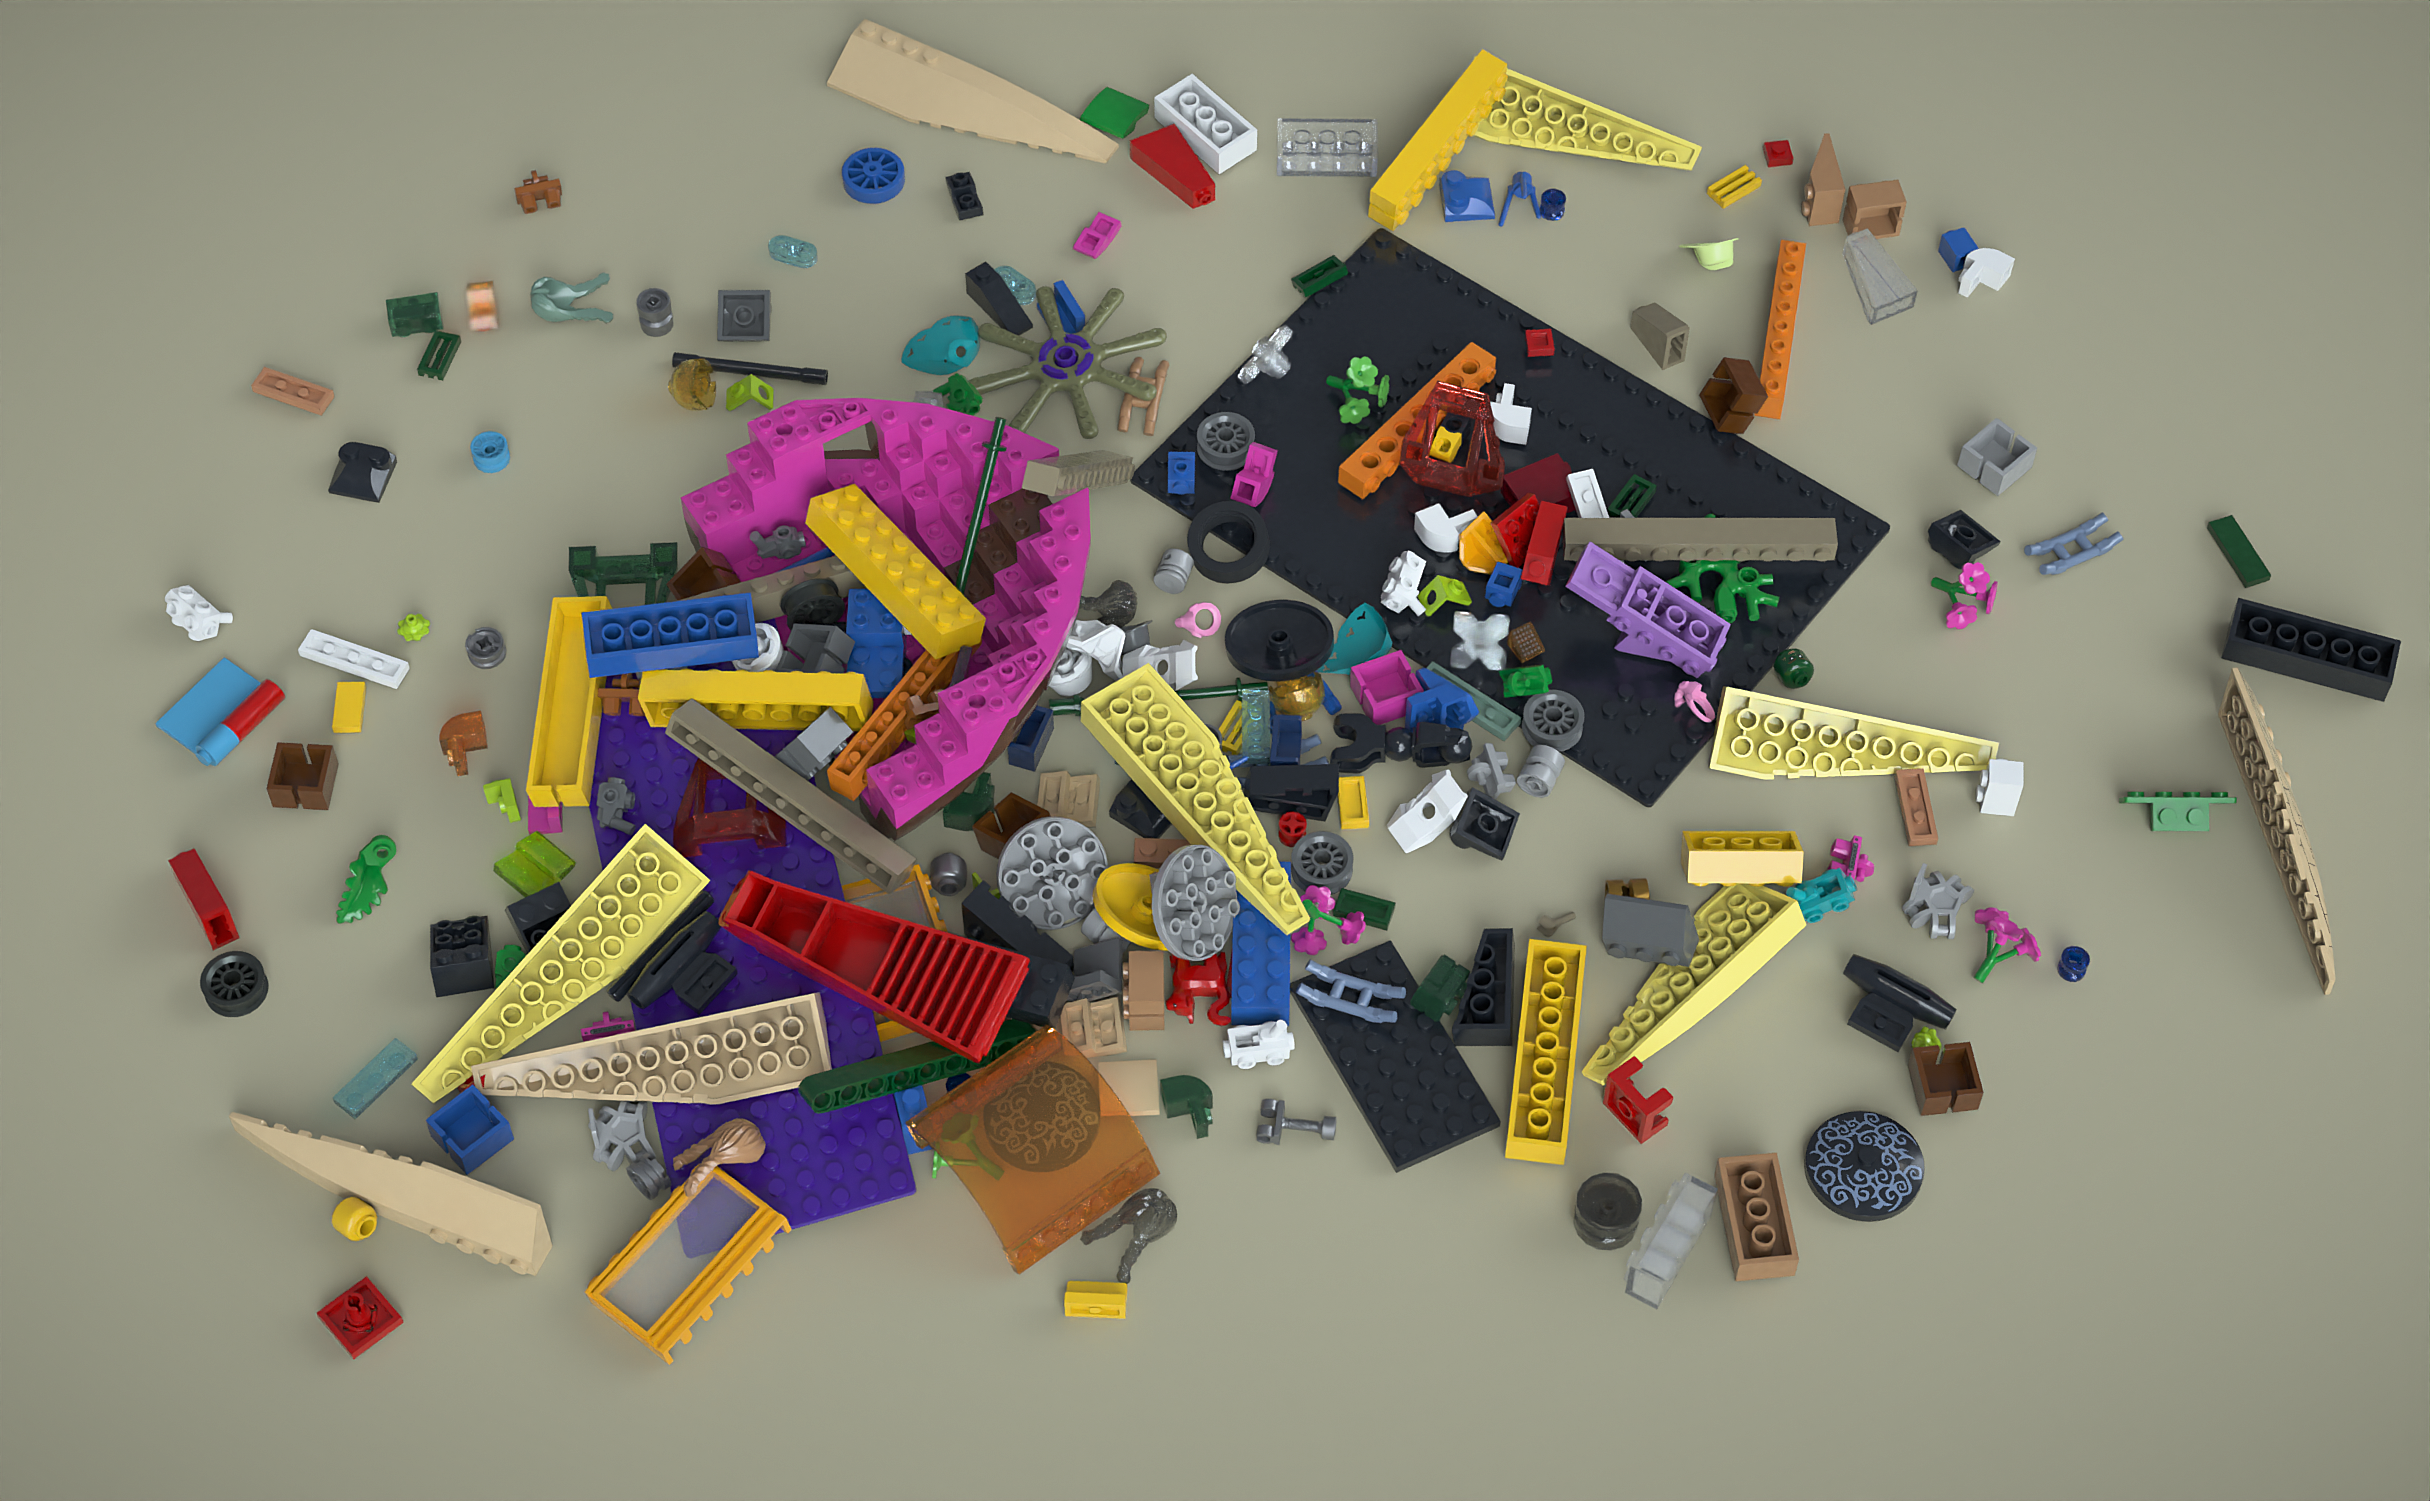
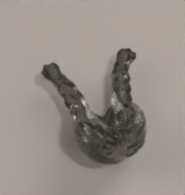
M1116 580L1097 598L1081 596L1079 609L1098 611L1102 617L1096 620L1106 626L1113 624L1121 628L1128 624L1135 616L1138 604L1137 593L1129 583Z
M1156 1188L1143 1189L1129 1198L1119 1211L1114 1213L1112 1217L1107 1218L1103 1224H1099L1095 1229L1083 1231L1080 1240L1084 1245H1089L1094 1240L1105 1238L1116 1232L1123 1225H1133V1238L1125 1254L1121 1257V1265L1116 1275L1118 1282L1128 1284L1131 1280V1267L1137 1262V1258L1141 1255L1142 1250L1148 1243L1162 1238L1175 1227L1178 1215L1176 1205L1167 1197L1164 1191Z

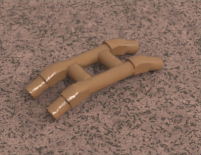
M1136 357L1131 364L1129 377L1154 385L1157 393L1154 399L1144 401L1125 392L1120 409L1118 431L1128 432L1132 407L1147 409L1143 434L1153 436L1169 363L1166 360H1162L1159 363L1155 379L1140 377L1144 360L1141 357Z

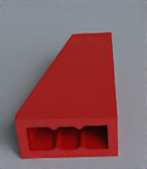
M1175 124L1130 140L1131 160L1192 209L1215 201V182Z
M195 848L179 853L174 858L169 859L168 862L212 949L216 950L239 939L240 937L230 911Z

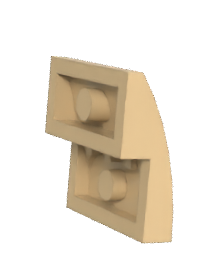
M1068 771L1041 773L1037 805L1049 811L1051 817H1065L1075 820L1085 827H1096L1100 778L1097 774L1071 777Z
M1118 996L1090 1003L1085 998L1064 1005L1061 1013L1064 1051L1067 1058H1090L1127 1052L1122 1005Z
M1156 1059L1098 1062L1101 1118L1160 1115Z

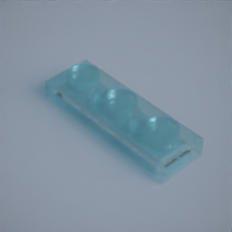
M1242 690V757H1248L1244 764H1270V690Z
M395 1038L333 1097L334 1103L356 1119L418 1060L417 1054Z

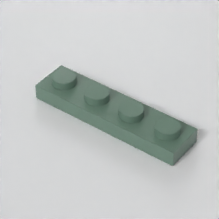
M1432 661L1427 669L1469 693L1479 710V714L1472 721L1502 741H1505L1520 725L1521 717Z

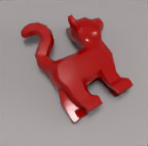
M1220 952L1218 956L1214 954L1202 960L1204 961L1203 965L1191 966L1189 960H1183L1171 953L1170 965L1171 968H1175L1172 978L1174 991L1166 1000L1167 1010L1174 1011L1179 1016H1187L1189 1023L1193 1024L1195 1010L1193 997H1218V1000L1209 1006L1207 1011L1208 1019L1217 1026L1228 1025L1231 1022V1018L1219 1015V1011L1229 1004L1230 999L1226 985L1227 962L1225 952Z

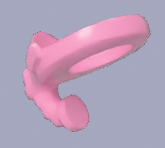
M1195 603L1189 607L1185 615L1175 619L1174 623L1177 627L1188 630L1195 637H1207L1213 635L1219 629L1221 615L1217 607L1211 603ZM1201 609L1209 610L1213 617L1212 625L1206 630H1201L1195 623V616Z
M1689 681L1680 683L1674 696L1675 707L1677 708L1687 702L1689 708L1700 720L1711 722L1715 718V713L1706 699L1707 694L1700 691L1702 685L1698 682ZM1693 701L1703 708L1706 716L1700 713Z

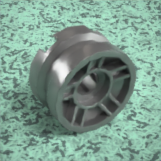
M481 627L475 629L476 632L472 635H468L465 647L469 660L475 667L491 669L504 661L506 647L499 631L491 627Z
M645 1153L639 1158L637 1164L632 1163L626 1168V1171L637 1189L647 1199L653 1200L658 1196V1191L661 1189L666 1190L671 1186V1181L668 1176H664L663 1172L665 1170L655 1158L650 1161L648 1158L651 1155Z

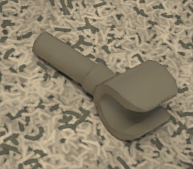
M1571 912L1554 921L1547 915H1544L1539 920L1540 926L1537 927V930L1545 936L1551 937L1559 926L1575 919L1576 915L1574 912Z

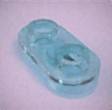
M784 235L776 236L769 241V254L776 261L800 268H809L815 265L818 260L817 249L811 243Z
M1000 266L995 269L1020 305H1027L1035 300L1036 287L1031 280L1010 266Z

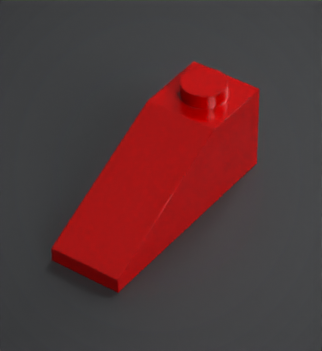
M1541 501L1521 575L1522 580L1550 586L1564 518L1568 509L1567 506Z

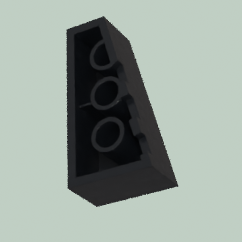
M984 880L961 903L964 934L966 937L1067 964L1071 972H1073V955L1046 932H1043L1041 935L1038 934L1036 926L1032 923L1033 921L1025 915L1018 917L1009 907L1011 903L1003 896L997 899L989 892L991 886Z

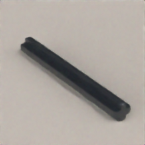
M701 891L607 989L608 995L616 1002L621 1001L646 964L680 929L705 912L714 903L713 897L708 892Z

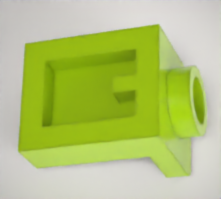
M510 778L495 780L483 785L488 804L499 802L501 813L507 812L510 823L521 820Z

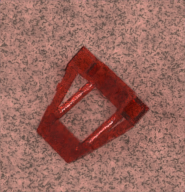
M1437 381L1401 444L1399 464L1417 484L1467 497L1501 490L1505 462L1504 458L1500 455L1499 437L1495 434L1493 426L1495 420L1489 395L1484 392ZM1439 410L1475 419L1466 467L1429 458ZM1426 420L1422 443H1418L1416 440ZM1485 431L1488 460L1479 459L1478 461L1483 432Z
M698 757L677 813L673 829V848L683 857L701 856L702 844L754 838L758 849L787 846L786 820L768 807L769 813L757 810V799L747 792L745 809L704 813L707 781L728 778ZM693 802H694L693 816L690 817L691 810H692V806H693Z

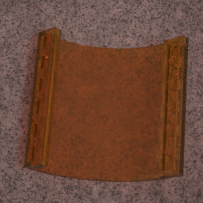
M1045 1025L905 1122L916 1145L921 1149L930 1145L970 1192L997 1234L1013 1271L1019 1275L1160 1174L1136 1124L1106 1080L1068 1039L1048 1025Z

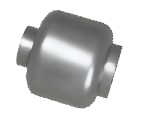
M944 853L934 858L930 865V883L932 888L944 896H953L962 891L967 883V865L965 860L953 853Z

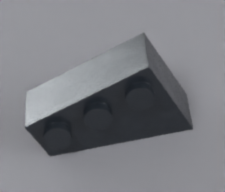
M1339 764L1251 766L1245 779L1244 796L1248 798L1252 807H1255V811L1278 815L1297 812L1303 815L1305 819L1325 822L1339 792Z

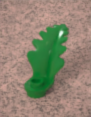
M386 835L375 836L359 852L358 859L350 863L349 869L354 876L347 878L345 881L350 890L342 893V898L346 900L340 901L338 904L341 908L336 911L338 915L336 921L338 924L344 922L352 923L353 917L361 920L363 918L362 911L370 915L372 909L369 903L380 906L381 900L378 892L386 894L388 891L381 870L396 854V844L390 837Z

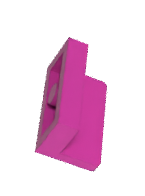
M528 796L529 834L562 833L563 802H560L559 807H534Z

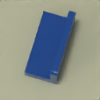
M1063 280L1055 282L1054 296L1063 330L1069 334L1078 333L1085 326V314ZM1037 303V310L1045 321L1040 305Z

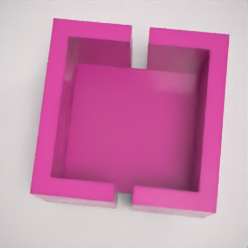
M1402 650L1351 667L1350 687L1359 704H1363L1362 709L1365 715L1377 725L1405 717L1407 698L1415 693L1424 692L1415 674L1411 673V667Z

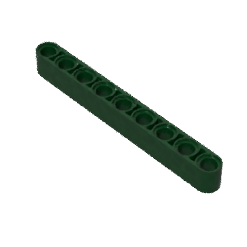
M1010 1019L1003 1021L987 1056H983L980 1063L973 1062L931 1041L810 1075L801 1081L798 1093L815 1113H826L1032 1054L1042 1046L1043 1036L1032 1024Z

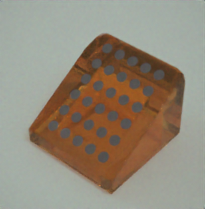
M1531 622L1508 633L1507 645L1522 663L1545 652V648Z

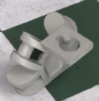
M1923 863L1918 876L1914 879L1910 899L1903 905L1902 910L1906 915L1910 916L1909 923L1912 928L1922 927L1930 920V938L1937 939V936H1947V939H1954L1956 915L1961 904H1964L1971 898L1974 889L1969 885L1963 886L1961 878L1957 875L1945 881L1939 871L1930 873V877L1925 878L1927 864ZM1926 904L1928 909L1920 911L1919 909ZM1938 915L1948 916L1947 925L1939 924Z
M621 1101L618 1111L608 1106H603L599 1110L600 1116L595 1119L593 1108L588 1109L590 1119L588 1127L592 1132L596 1148L593 1154L595 1161L598 1163L603 1161L607 1164L608 1169L616 1171L623 1161L624 1154L630 1165L632 1163L637 1164L639 1158L645 1153L651 1155L648 1158L650 1161L654 1158L656 1159L655 1153L646 1139L643 1121L647 1115V1102L640 1101L637 1105L630 1104V1101ZM639 1142L642 1150L634 1154L630 1146ZM611 1143L617 1146L612 1153L609 1151Z

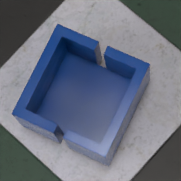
M471 1085L425 1120L432 1139L447 1154H450L451 1159L466 1175L514 1140L509 1122L493 1105L490 1106L489 1101L474 1085Z

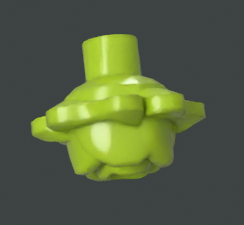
M408 614L404 620L398 622L399 629L397 633L403 636L406 641H419L424 635L429 633L430 621L424 619L422 614Z
M1926 1026L1920 1032L1914 1034L1911 1042L1912 1049L1939 1045L1941 1050L1942 1047L1940 1040L1936 1036V1030L1933 1028L1929 1029Z

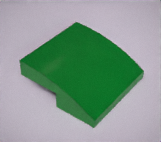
M1106 87L1087 106L1080 120L1123 139L1135 130L1136 122L1148 114L1149 104Z

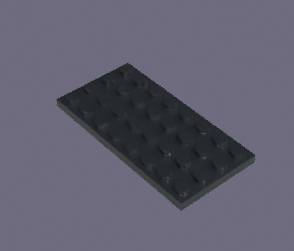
M1391 940L1331 965L1329 968L1336 970V972L1373 983L1405 987L1406 996L1404 999H1383L1372 994L1368 1007L1396 1011V1022H1371L1359 1016L1325 1006H1317L1309 1002L1308 999L1296 993L1300 983L1327 993V995L1330 994L1333 986L1332 983L1317 978L1315 974L1290 983L1292 997L1396 1173L1500 1127L1501 1121ZM1345 986L1340 999L1357 1004L1361 991Z

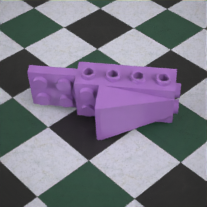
M1592 542L1585 545L1566 584L1567 588L1609 614L1607 621L1622 631L1614 647L1618 651L1670 661L1682 668L1687 674L1698 678L1705 671L1710 672L1717 662L1716 656L1726 642L1725 636L1731 625L1730 623L1640 566L1634 570Z

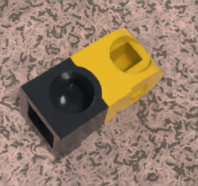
M1449 410L1436 433L1430 449V456L1451 463L1462 442L1468 438L1471 432V418ZM1452 420L1459 421L1462 424V426L1453 423Z

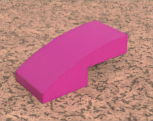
M1098 212L1090 227H1085L1073 246V250L1096 259L1104 252L1122 227L1121 221Z

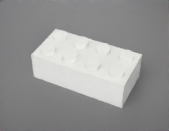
M1193 74L1154 97L1155 119L1164 127L1175 124L1193 152L1218 174H1221L1257 150V129Z

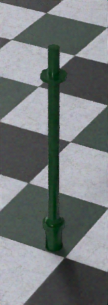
M1001 417L995 418L990 442H982V446L987 448L988 451L955 587L963 595L998 453L1005 452L1007 449L1006 446L1001 445L1006 419Z
M1237 677L1235 685L1174 691L1183 701L1236 696L1237 700L1242 702V695L1267 693L1268 683L1241 684L1240 677ZM1079 694L1073 695V698L1049 699V708L1053 710V716L1075 714V717L1081 716V701L1085 699L1079 697Z

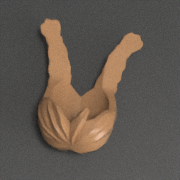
M736 1118L718 1127L712 1134L700 1140L698 1144H693L690 1149H686L683 1154L674 1157L673 1167L676 1171L682 1166L695 1161L710 1147H713L710 1155L703 1159L702 1163L695 1169V1172L688 1177V1181L683 1187L686 1196L690 1197L696 1193L701 1181L718 1164L757 1162L763 1155L766 1144L755 1124L745 1119Z

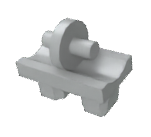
M1485 743L1483 752L1471 761L1472 766L1467 769V775L1471 781H1478L1479 785H1483L1486 795L1496 800L1500 793L1511 792L1516 781L1513 774L1502 773V770L1508 765L1506 752L1495 751L1492 743Z

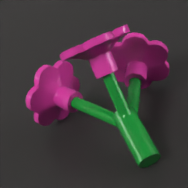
M1979 562L1964 564L1962 566V573L1958 577L1959 581L1950 583L1938 577H1934L1931 581L1932 587L1948 593L1952 601V610L1946 614V625L1948 628L1956 627L1957 629H1963L1969 623L1977 620L1976 606H1967L1958 602L1955 596L1956 592L1974 596L1976 600L1985 601L1986 614H1990L1992 611L1998 582L1994 581L1991 588L1986 591V584L1989 583L1990 576L1984 571L1983 564Z
M1310 885L1306 889V894L1300 897L1310 917V921L1308 922V927H1303L1299 932L1292 934L1291 941L1294 943V949L1300 953L1306 952L1309 955H1316L1319 950L1326 948L1327 941L1324 939V933L1316 930L1314 927L1315 919L1318 918L1337 925L1342 935L1343 944H1355L1359 941L1360 934L1366 927V923L1363 921L1364 914L1359 911L1356 913L1351 912L1347 915L1346 919H1338L1329 915V911L1335 907V900L1330 896V889L1326 886L1318 888L1315 885Z
M1993 907L1975 911V922L1984 924L1985 932L1988 933L1986 958L1973 977L1980 983H1984L1996 963L2014 955L2020 956L2027 953L2034 962L2039 961V957H2041L2040 949L2033 934L2029 933L2027 928L2019 929L2014 922L2009 921L2008 912L1999 911ZM1996 933V934H1997V936H1996V938H1995L1996 944H1995V946H1994V948H1993L1994 934ZM2008 939L2012 941H2019L2021 939L2022 942L2013 946L2014 949L1996 957L2001 946L2005 945Z

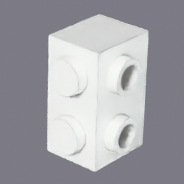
M1989 759L1987 769H1982L1980 785H1977L1976 802H1980V813L2014 816L2023 788V762Z

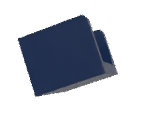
M1037 705L1035 711L1023 725L1016 743L1011 742L1008 745L1009 765L1033 772L1036 771L1054 730L1053 710Z
M1274 715L1270 766L1300 765L1302 717L1298 715Z

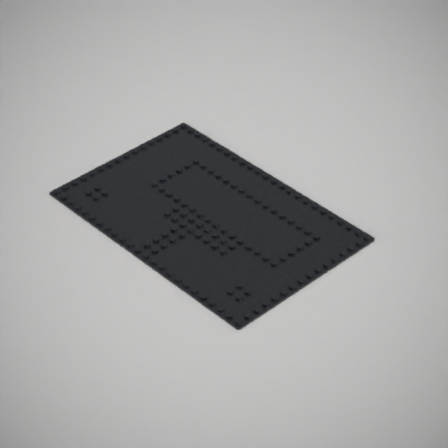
M1379 228L1344 262L1348 274L1313 293L1134 471L1130 482L1190 521H1193L1203 509L1212 504L1222 501H1236L1231 499L1236 475L1244 469V466L1235 470L1223 471L1206 465L1200 459L1197 452V431L1202 421L1215 413L1233 412L1242 415L1254 427L1255 443L1278 450L1273 467L1275 474L1270 488L1263 501L1256 507H1252L1262 516L1270 540L1269 555L1263 565L1265 568L1346 619L1363 603L1373 606L1386 624L1392 640V648L1397 651L1402 650L1405 656L1424 668H1427L1432 661L1521 717V723L1518 726L1521 729L1524 707L1533 695L1504 697V682L1499 671L1507 668L1544 665V668L1548 667L1552 678V683L1548 684V689L1560 690L1571 694L1580 702L1584 710L1583 732L1580 740L1572 748L1560 753L1640 804L1650 808L1714 736L1723 686L1752 692L1774 666L1778 654L1790 648L1889 533L1890 525L1734 433L1717 431L1713 421L1391 232ZM1551 329L1554 355L1528 357L1525 330ZM1471 342L1496 357V374L1489 383L1486 382L1482 385L1476 396L1469 398L1458 412L1471 418V432L1468 438L1462 442L1451 463L1430 456V449L1438 431L1436 429L1424 445H1419L1414 450L1410 459L1404 460L1398 465L1394 474L1390 477L1387 476L1380 483L1378 489L1373 493L1370 492L1364 499L1338 483L1339 466ZM1354 357L1359 359L1368 357L1372 365L1378 370L1377 376L1374 377L1375 385L1381 383L1382 377L1389 375V392L1386 404L1383 407H1379L1378 395L1369 394L1368 391L1350 389L1351 397L1368 401L1370 413L1368 416L1362 417L1359 423H1343L1340 419L1339 408L1345 405L1346 398L1341 389L1327 385L1326 380L1329 376L1343 380L1347 379L1346 371L1350 367V360ZM1504 383L1515 385L1512 405L1532 408L1526 445L1503 441L1496 437L1489 428L1490 402L1496 403L1497 393H1503ZM1452 420L1453 423L1462 426V424L1459 421ZM1168 452H1195V494L1168 493ZM1558 453L1562 460L1570 465L1572 474L1589 469L1594 470L1606 509H1608L1633 474L1657 485L1656 493L1637 518H1705L1708 514H1714L1715 518H1835L1838 546L1834 560H1745L1738 564L1739 570L1744 567H1752L1759 574L1773 575L1772 585H1760L1758 589L1764 593L1780 597L1778 605L1773 607L1766 604H1758L1760 618L1756 621H1751L1748 616L1746 599L1736 593L1734 598L1737 616L1735 621L1730 623L1731 625L1725 636L1726 642L1716 656L1717 662L1710 672L1705 671L1696 678L1693 675L1687 674L1682 668L1670 661L1626 653L1614 648L1622 631L1607 621L1609 614L1566 587L1577 561L1564 560L1562 535L1550 586L1522 580L1520 590L1518 589L1511 607L1507 605L1496 607L1489 602V599L1485 598L1486 585L1491 575L1469 571L1459 559V543L1457 551L1448 553L1438 552L1427 547L1414 530L1415 513L1440 504L1449 519L1474 510L1477 516L1485 512L1493 521L1510 508V505L1501 494L1502 476ZM1639 484L1635 485L1618 510H1622L1640 486ZM1647 488L1644 490V492L1641 494V496L1638 498V500L1635 502V504L1632 506L1629 512L1633 510V508L1636 506V504L1648 490ZM1574 510L1566 513L1565 518L1579 517L1577 511ZM1222 523L1210 531L1211 534L1244 555L1251 550L1254 543L1252 531L1240 523ZM1409 550L1426 561L1417 587L1419 593L1439 575L1463 582L1472 603L1467 606L1446 600L1431 616H1427L1425 612L1417 616L1409 605L1399 613L1389 609L1381 603V594L1384 592L1382 587L1388 579L1389 572H1391L1389 571L1390 564L1396 557L1400 558L1404 551ZM1623 560L1624 564L1636 570L1641 566L1664 582L1680 575L1678 571L1680 560ZM1524 563L1518 568L1523 569ZM1709 570L1699 576L1702 601L1698 603L1715 614L1714 594L1717 587L1723 581V577L1719 572ZM1681 586L1679 588H1676L1678 591L1682 592L1683 594L1691 598L1690 590L1688 587ZM1434 590L1428 595L1427 601L1429 605H1432L1436 600V592ZM1365 611L1363 612L1362 616H1359L1357 618V620L1365 619ZM1689 681L1698 682L1702 685L1700 691L1707 694L1706 699L1715 713V718L1711 722L1700 720L1689 708L1687 702L1677 708L1675 707L1674 696L1680 683ZM1693 701L1700 713L1706 716L1703 708Z

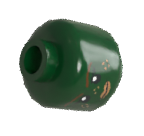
M1797 648L1786 649L1780 652L1773 666L1777 677L1785 687L1790 689H1797L1807 685L1814 674L1813 664L1805 653Z

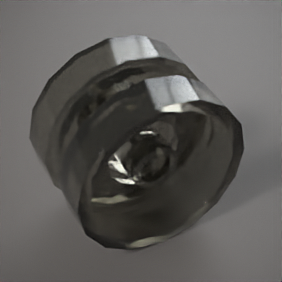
M1604 1172L1593 1175L1583 1182L1577 1193L1573 1224L1577 1235L1586 1244L1599 1250H1615L1624 1247L1632 1241L1638 1230L1642 1211V1197L1638 1188L1628 1178L1616 1173Z

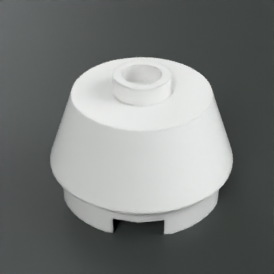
M757 623L755 626L759 658L734 660L732 663L737 670H746L748 672L776 671L784 651L779 634L773 626L766 623Z
M1066 647L1049 687L1061 696H1073L1085 690L1093 678L1092 657L1084 651L1072 650Z

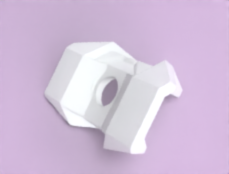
M1076 620L1066 647L1072 650L1084 651L1098 660L1103 672L1115 681L1123 678L1121 673L1123 664L1120 656L1125 639L1124 631L1116 625L1110 624L1106 626L1098 620Z
M1183 640L1180 646L1174 645L1161 649L1144 645L1123 656V677L1147 663L1157 671L1159 662L1166 660L1168 670L1164 675L1160 676L1172 689L1178 690L1198 679L1195 673V652L1197 646L1186 640Z
M1450 770L1433 774L1432 782L1417 795V799L1413 798L1409 803L1399 805L1388 822L1387 827L1404 852L1409 853L1432 842L1454 822L1468 795L1460 789L1452 778ZM1434 805L1435 815L1433 818L1427 819L1423 815V809Z

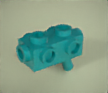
M1840 868L1830 869L1823 872L1817 878L1802 881V883H1798L1795 887H1789L1786 891V896L1798 901L1805 921L1815 923L1820 921L1826 912L1846 910L1849 907V903L1855 901L1853 892L1857 891V886L1852 876H1846Z

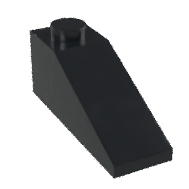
M986 261L965 273L967 294L1000 328L1018 336L1033 328L1032 322L1002 277Z

